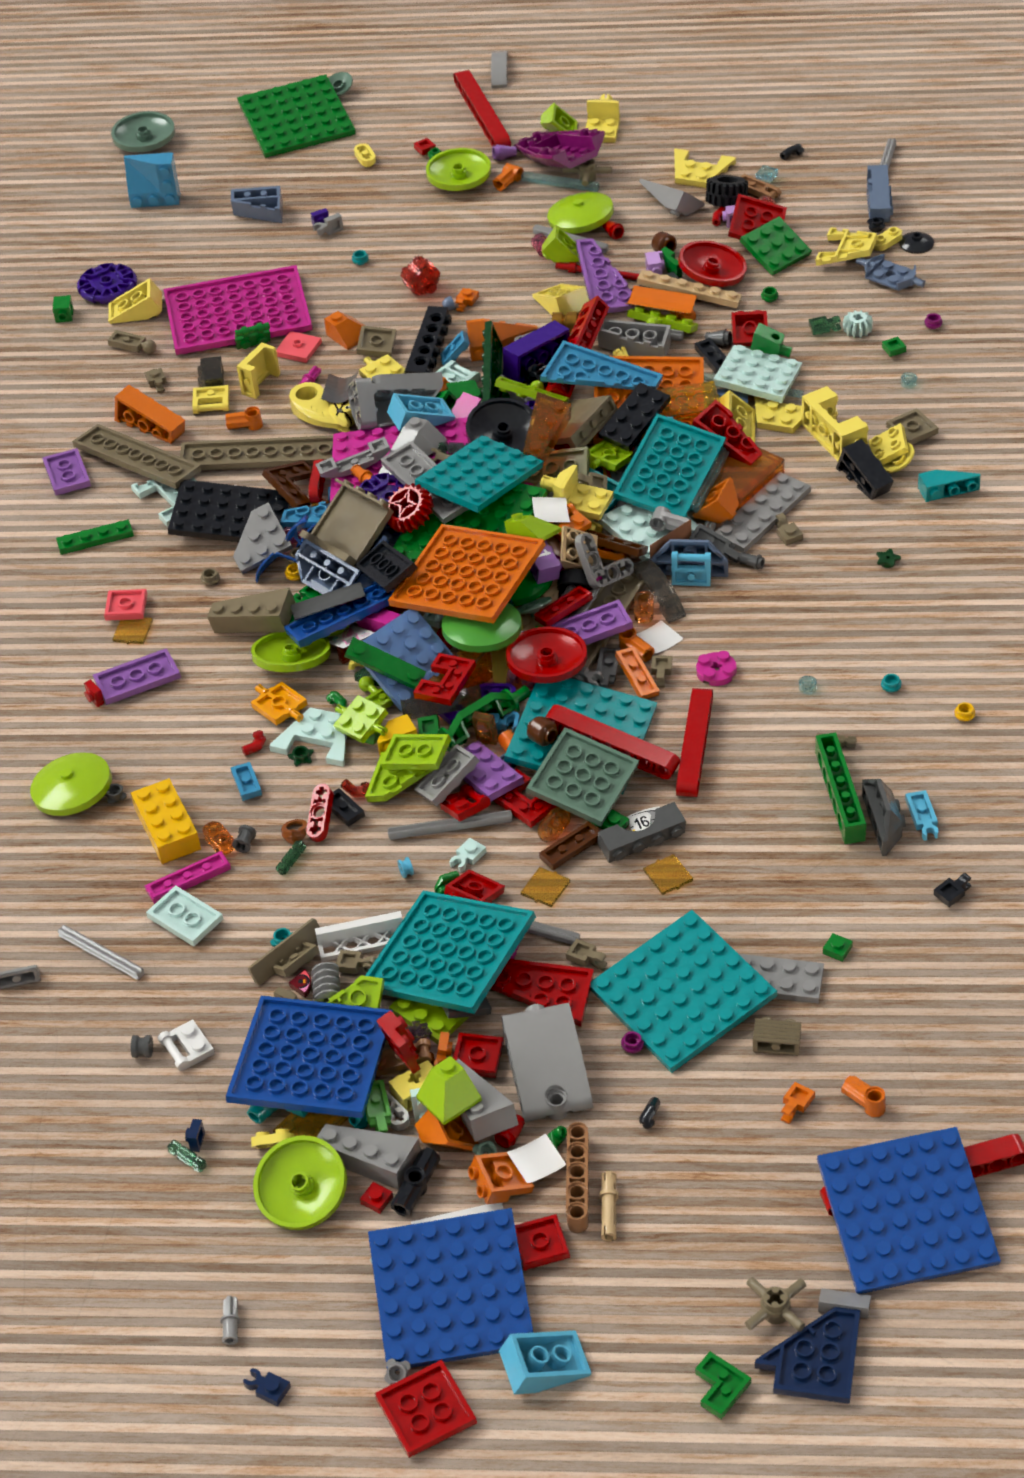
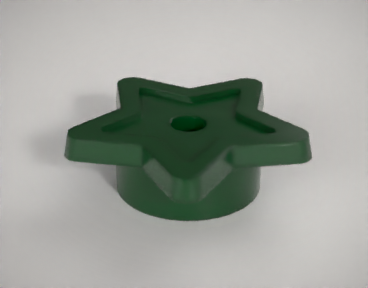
M892 549L876 553L879 558L877 564L884 568L894 567L895 561L901 559V556L894 554Z
M297 746L287 756L289 759L294 760L296 767L302 763L311 764L310 756L314 750L308 749L305 746Z

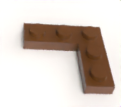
M304 460L264 469L262 476L292 508L305 505L310 507L311 502L309 498L293 483L311 478L312 468Z

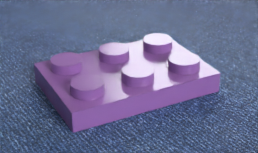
M77 448L42 458L55 496L91 486Z

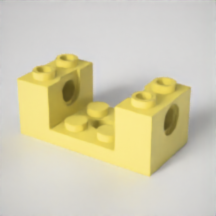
M826 386L802 396V426L839 461L843 447L860 439L868 445L867 432L869 429L866 422H863L858 416L838 423V412L836 409L838 396Z

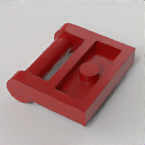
M465 784L459 792L448 795L445 801L440 803V807L458 821H462L489 807L491 800L486 795H480L474 791L473 787L469 784ZM468 798H471V799H473V800L476 801V802L471 803V802L468 801L467 799H468Z

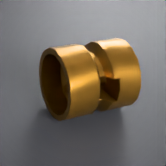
M553 312L552 321L555 320L569 328L570 335L578 318V313L567 312L564 315L563 312Z

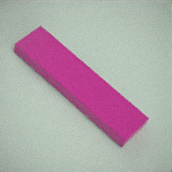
M222 851L144 885L145 890L155 904L175 885L182 890L189 889L230 870L231 866Z

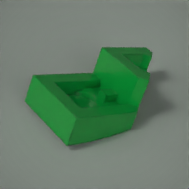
M666 247L662 248L661 251L667 272H674L681 278L682 270L678 260L675 259V252Z

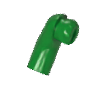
M453 871L440 875L434 887L435 893L444 894L445 886L459 877V873Z

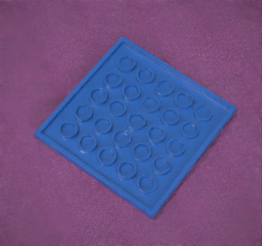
M261 996L226 1093V1102L363 1118L386 1042V1038L376 1020L390 1010Z
M957 1127L817 1155L820 1173L857 1294L1000 1264V1256Z
M512 1208L368 1232L386 1362L391 1358L398 1362L407 1360L411 1368L432 1365L440 1360H443L445 1363L498 1354L510 1334L533 1333Z

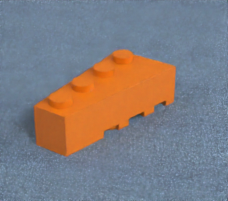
M131 385L126 386L115 396L116 422L124 421L126 426L131 428L136 426L140 428L141 432H150L153 437L170 444L185 432V419Z

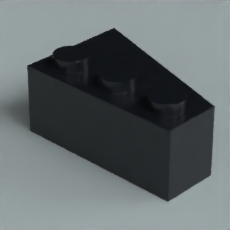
M862 439L843 447L836 466L838 471H844L849 481L854 480L858 484L857 488L870 500L890 491L894 482L891 474L884 469L881 461L874 456L871 448Z

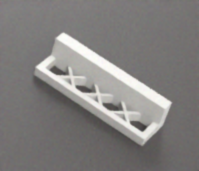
M401 911L315 928L321 962L337 959L340 950L360 951L362 954L382 950L390 940L388 937L396 931L403 921ZM374 937L380 939L374 944L367 942L370 938ZM350 942L358 944L355 948L349 949L345 947ZM330 946L336 948L334 952L324 954L323 948Z

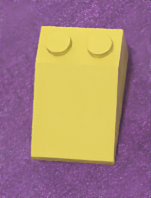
M151 278L147 279L109 302L108 322L110 324L147 320L153 316H158L162 312V291Z
M562 283L532 294L533 298L551 315L553 312H563L564 315L567 312H577L579 314L583 305L589 301L585 286Z

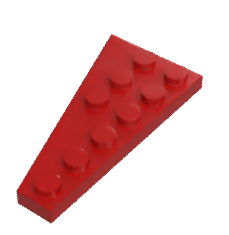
M509 959L491 987V990L527 1005L541 1004L544 1007L569 1003L574 1024L582 1027L594 969Z

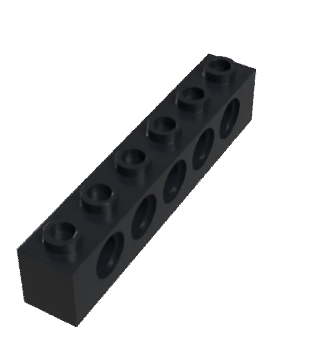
M427 307L406 365L405 373L433 372V368H436L437 357H440V348L444 345V336H447L448 325H451L452 315L449 314L448 307Z

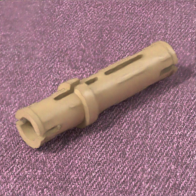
M605 1171V1173L601 1174L602 1188L599 1192V1198L602 1202L601 1239L612 1241V1236L613 1240L617 1238V1175L613 1171Z

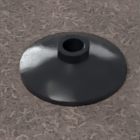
M909 232L903 235L899 244L904 251L919 254L931 250L934 246V240L929 234L924 232Z

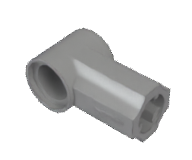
M658 506L654 510L649 525L655 531L660 532L665 529L673 531L690 519L672 514L664 506Z

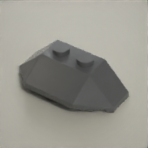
M881 779L862 780V797L882 856H887L902 837L903 827H906L905 817L900 815L899 800L894 798L892 790Z

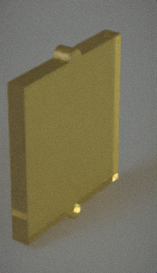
M144 617V619L120 620L112 639L113 642L144 644L153 619Z
M674 854L661 860L657 859L655 863L643 868V871L662 895L675 889L679 890L681 886L693 881V877Z
M539 867L521 891V895L534 900L535 903L539 902L552 907L569 885L570 879L557 874L556 871L552 872Z

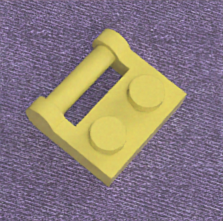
M229 386L193 388V414L217 410L229 411Z

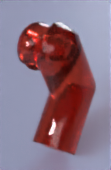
M345 779L340 787L352 797H365L370 783L362 782L360 786H355L348 779Z

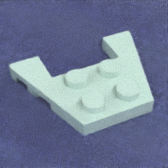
M152 479L147 480V484L139 486L138 483L132 484V491L140 499L157 491L172 506L158 513L159 519L168 527L179 488L174 489Z
M310 707L303 713L302 721L298 722L296 720L269 745L270 752L287 755L295 740L330 747L331 749L326 756V763L344 767L347 735L337 731L333 726L342 714Z

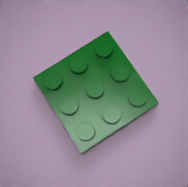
M780 216L740 238L742 245L771 276L806 258L812 252Z

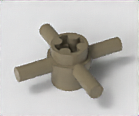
M592 158L571 169L563 168V173H578L582 185L587 186L596 181V173H612V167L597 166Z
M754 1277L748 1279L747 1285L761 1297V1310L745 1322L749 1330H752L765 1319L775 1325L787 1321L799 1332L804 1329L805 1323L790 1311V1299L806 1287L803 1279H798L786 1290L776 1286L766 1289Z

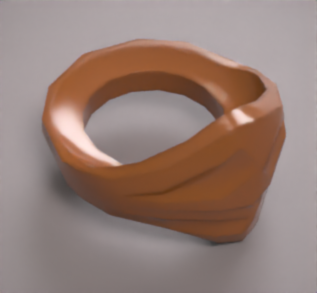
M303 819L286 822L281 828L282 837L288 843L297 845L307 835V822ZM293 824H302L298 830L287 829Z

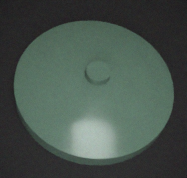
M145 111L133 113L120 119L113 126L111 135L113 143L124 151L148 152L169 143L175 135V126L169 116L160 112Z

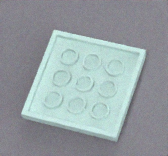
M733 345L715 375L713 385L783 403L801 370L802 362L783 358L776 354H766L761 350H750L742 345Z
M629 503L604 514L601 520H598V523L614 537L648 546L647 554L639 557L648 566H650V545L671 532V530L667 529L660 532L653 530L649 522L654 512ZM692 519L691 535L698 526V524L694 522Z

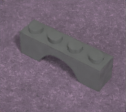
M675 802L655 809L654 822L644 830L629 831L616 824L599 831L598 845L609 863L615 860L619 861L625 856L642 852L645 848L660 845L663 841L681 836L685 833L686 820Z

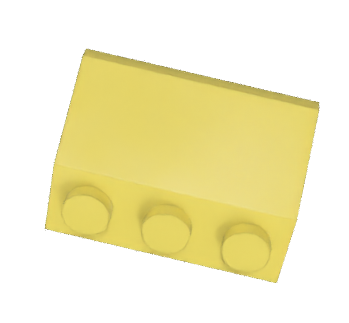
M727 391L717 401L732 412L734 420L737 424H741L743 432L755 443L756 410L732 391Z

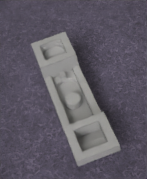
M492 51V88L507 87L508 51Z
M385 436L367 443L368 450L335 462L333 457L316 463L315 465L320 476L324 478L351 475V468L356 464L360 465L363 469L372 466L391 450Z

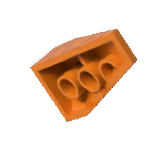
M482 318L466 321L471 362L483 360V330H485V322L490 321L489 319ZM505 321L492 322L503 347L513 343L517 336L538 329L537 325L523 323L507 324Z

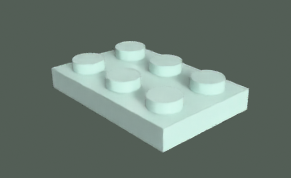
M176 885L146 912L147 918L193 947L224 920L222 913Z

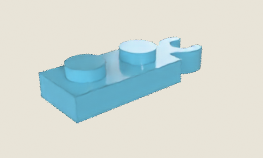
M927 791L905 794V801L916 830L922 829V839L924 841L927 840L928 833H932L935 839H937L939 831L937 828L938 820Z

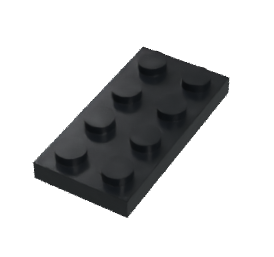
M640 382L599 431V438L630 451L649 428L655 415L660 414L671 401L670 395Z
M384 540L354 564L363 575L386 593L395 590L404 579L412 576L417 569L413 561Z

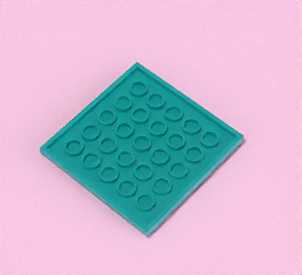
M572 678L555 683H535L505 753L504 761L538 770L556 740L548 746H541L528 738L527 726L534 718L538 716L545 717L553 705H561L645 740L658 702Z
M423 890L365 976L378 977L385 980L383 995L475 1014L534 922L536 915L531 910Z
M690 910L593 979L590 985V990L630 1031H635L641 1035L644 1046L671 1073L778 996L777 990L693 910Z

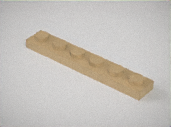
M641 270L637 278L638 285L697 296L696 299L736 309L742 294L735 291L722 290L718 287H710L698 282H689L685 279H677L665 274H656L649 270Z

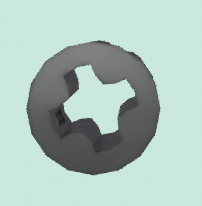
M241 825L238 831L239 834L233 840L232 846L238 852L247 853L251 848L250 843L256 837L257 832L251 826Z

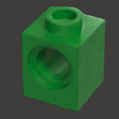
M71 295L55 296L52 308L55 322L73 321L74 308Z

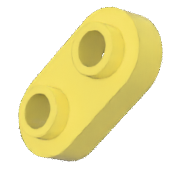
M358 144L354 147L355 156L361 165L371 167L376 163L375 153L368 144Z
M890 227L888 230L877 235L878 240L874 250L884 251L901 241L903 238L902 230L897 227Z
M277 1129L274 1134H270V1132H257L256 1136L251 1137V1148H272L280 1141L294 1137V1133H290L289 1129Z

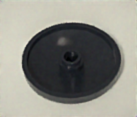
M493 398L478 404L470 412L466 421V436L469 443L482 435L528 454L538 443L540 422L536 413L523 402L511 398Z

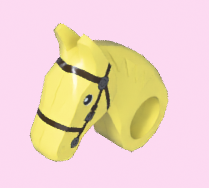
M314 382L301 383L290 390L291 410L299 419L316 426L337 429L339 432H350L349 427L355 425L349 399L337 404L321 399L324 391L323 387Z

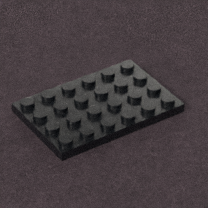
M184 480L179 487L168 526V534L239 542L252 510L269 503L280 523L284 510L289 509L290 504L277 490Z

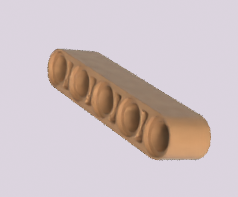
M574 1122L567 1128L566 1217L567 1226L573 1233H582L589 1225V1134L587 1126L582 1122Z

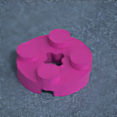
M712 652L698 657L696 674L703 683L705 680L711 686H722L731 682L732 677L736 676V662L729 652Z

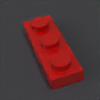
M579 585L535 613V621L545 627L551 626L593 599L592 593Z

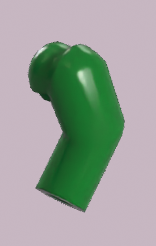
M331 691L327 695L326 699L327 702L330 701V704L336 703L347 708V700L338 691Z
M558 1126L547 1135L557 1151V1147L567 1136V1129L564 1126Z

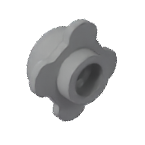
M393 1358L389 1359L386 1362L388 1368L384 1379L386 1383L391 1384L406 1378L408 1370L411 1368L410 1363L407 1360L398 1362ZM399 1370L400 1374H396L395 1371Z

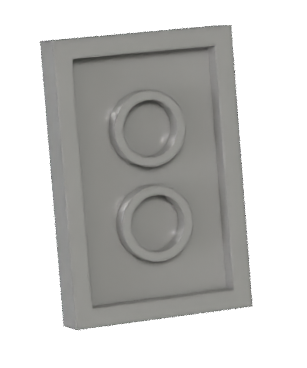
M456 744L443 758L439 769L430 772L415 787V791L435 806H438L445 801L447 795L454 788L460 785L461 780L475 769L479 759Z

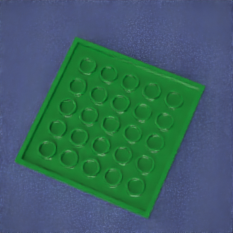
M319 75L314 78L237 97L238 104L265 158L356 135L355 128L327 75Z

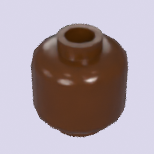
M658 232L652 239L654 251H661L664 247L673 252L676 249V238L669 233Z
M538 716L529 722L527 736L531 741L541 746H548L557 739V726L553 721L543 716Z

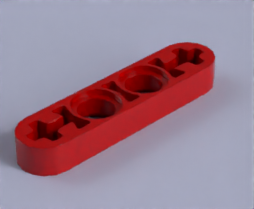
M324 459L314 460L308 488L311 504L321 502L326 478L320 476L315 464L324 461Z

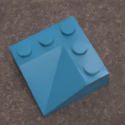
M173 152L124 156L131 208L179 205L181 193Z

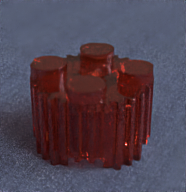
M415 256L412 259L413 262L407 264V267L402 268L403 271H401L400 275L403 278L402 281L416 296H423L426 293L433 294L437 290L436 284L440 280V271L427 258Z

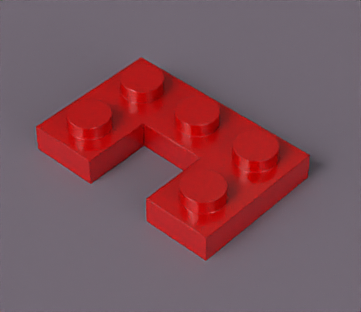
M438 653L431 664V671L445 674L440 683L421 679L413 691L414 698L451 706L474 671L476 661Z
M516 768L515 771L523 776L524 784L493 801L505 810H511L512 815L532 828L554 811L557 806L537 797L530 800L521 794L530 783L531 778Z

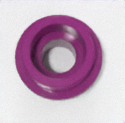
M936 313L928 314L924 321L925 326L930 329L941 327V316Z
M630 1031L622 1038L621 1047L625 1052L637 1053L644 1047V1041L639 1033Z

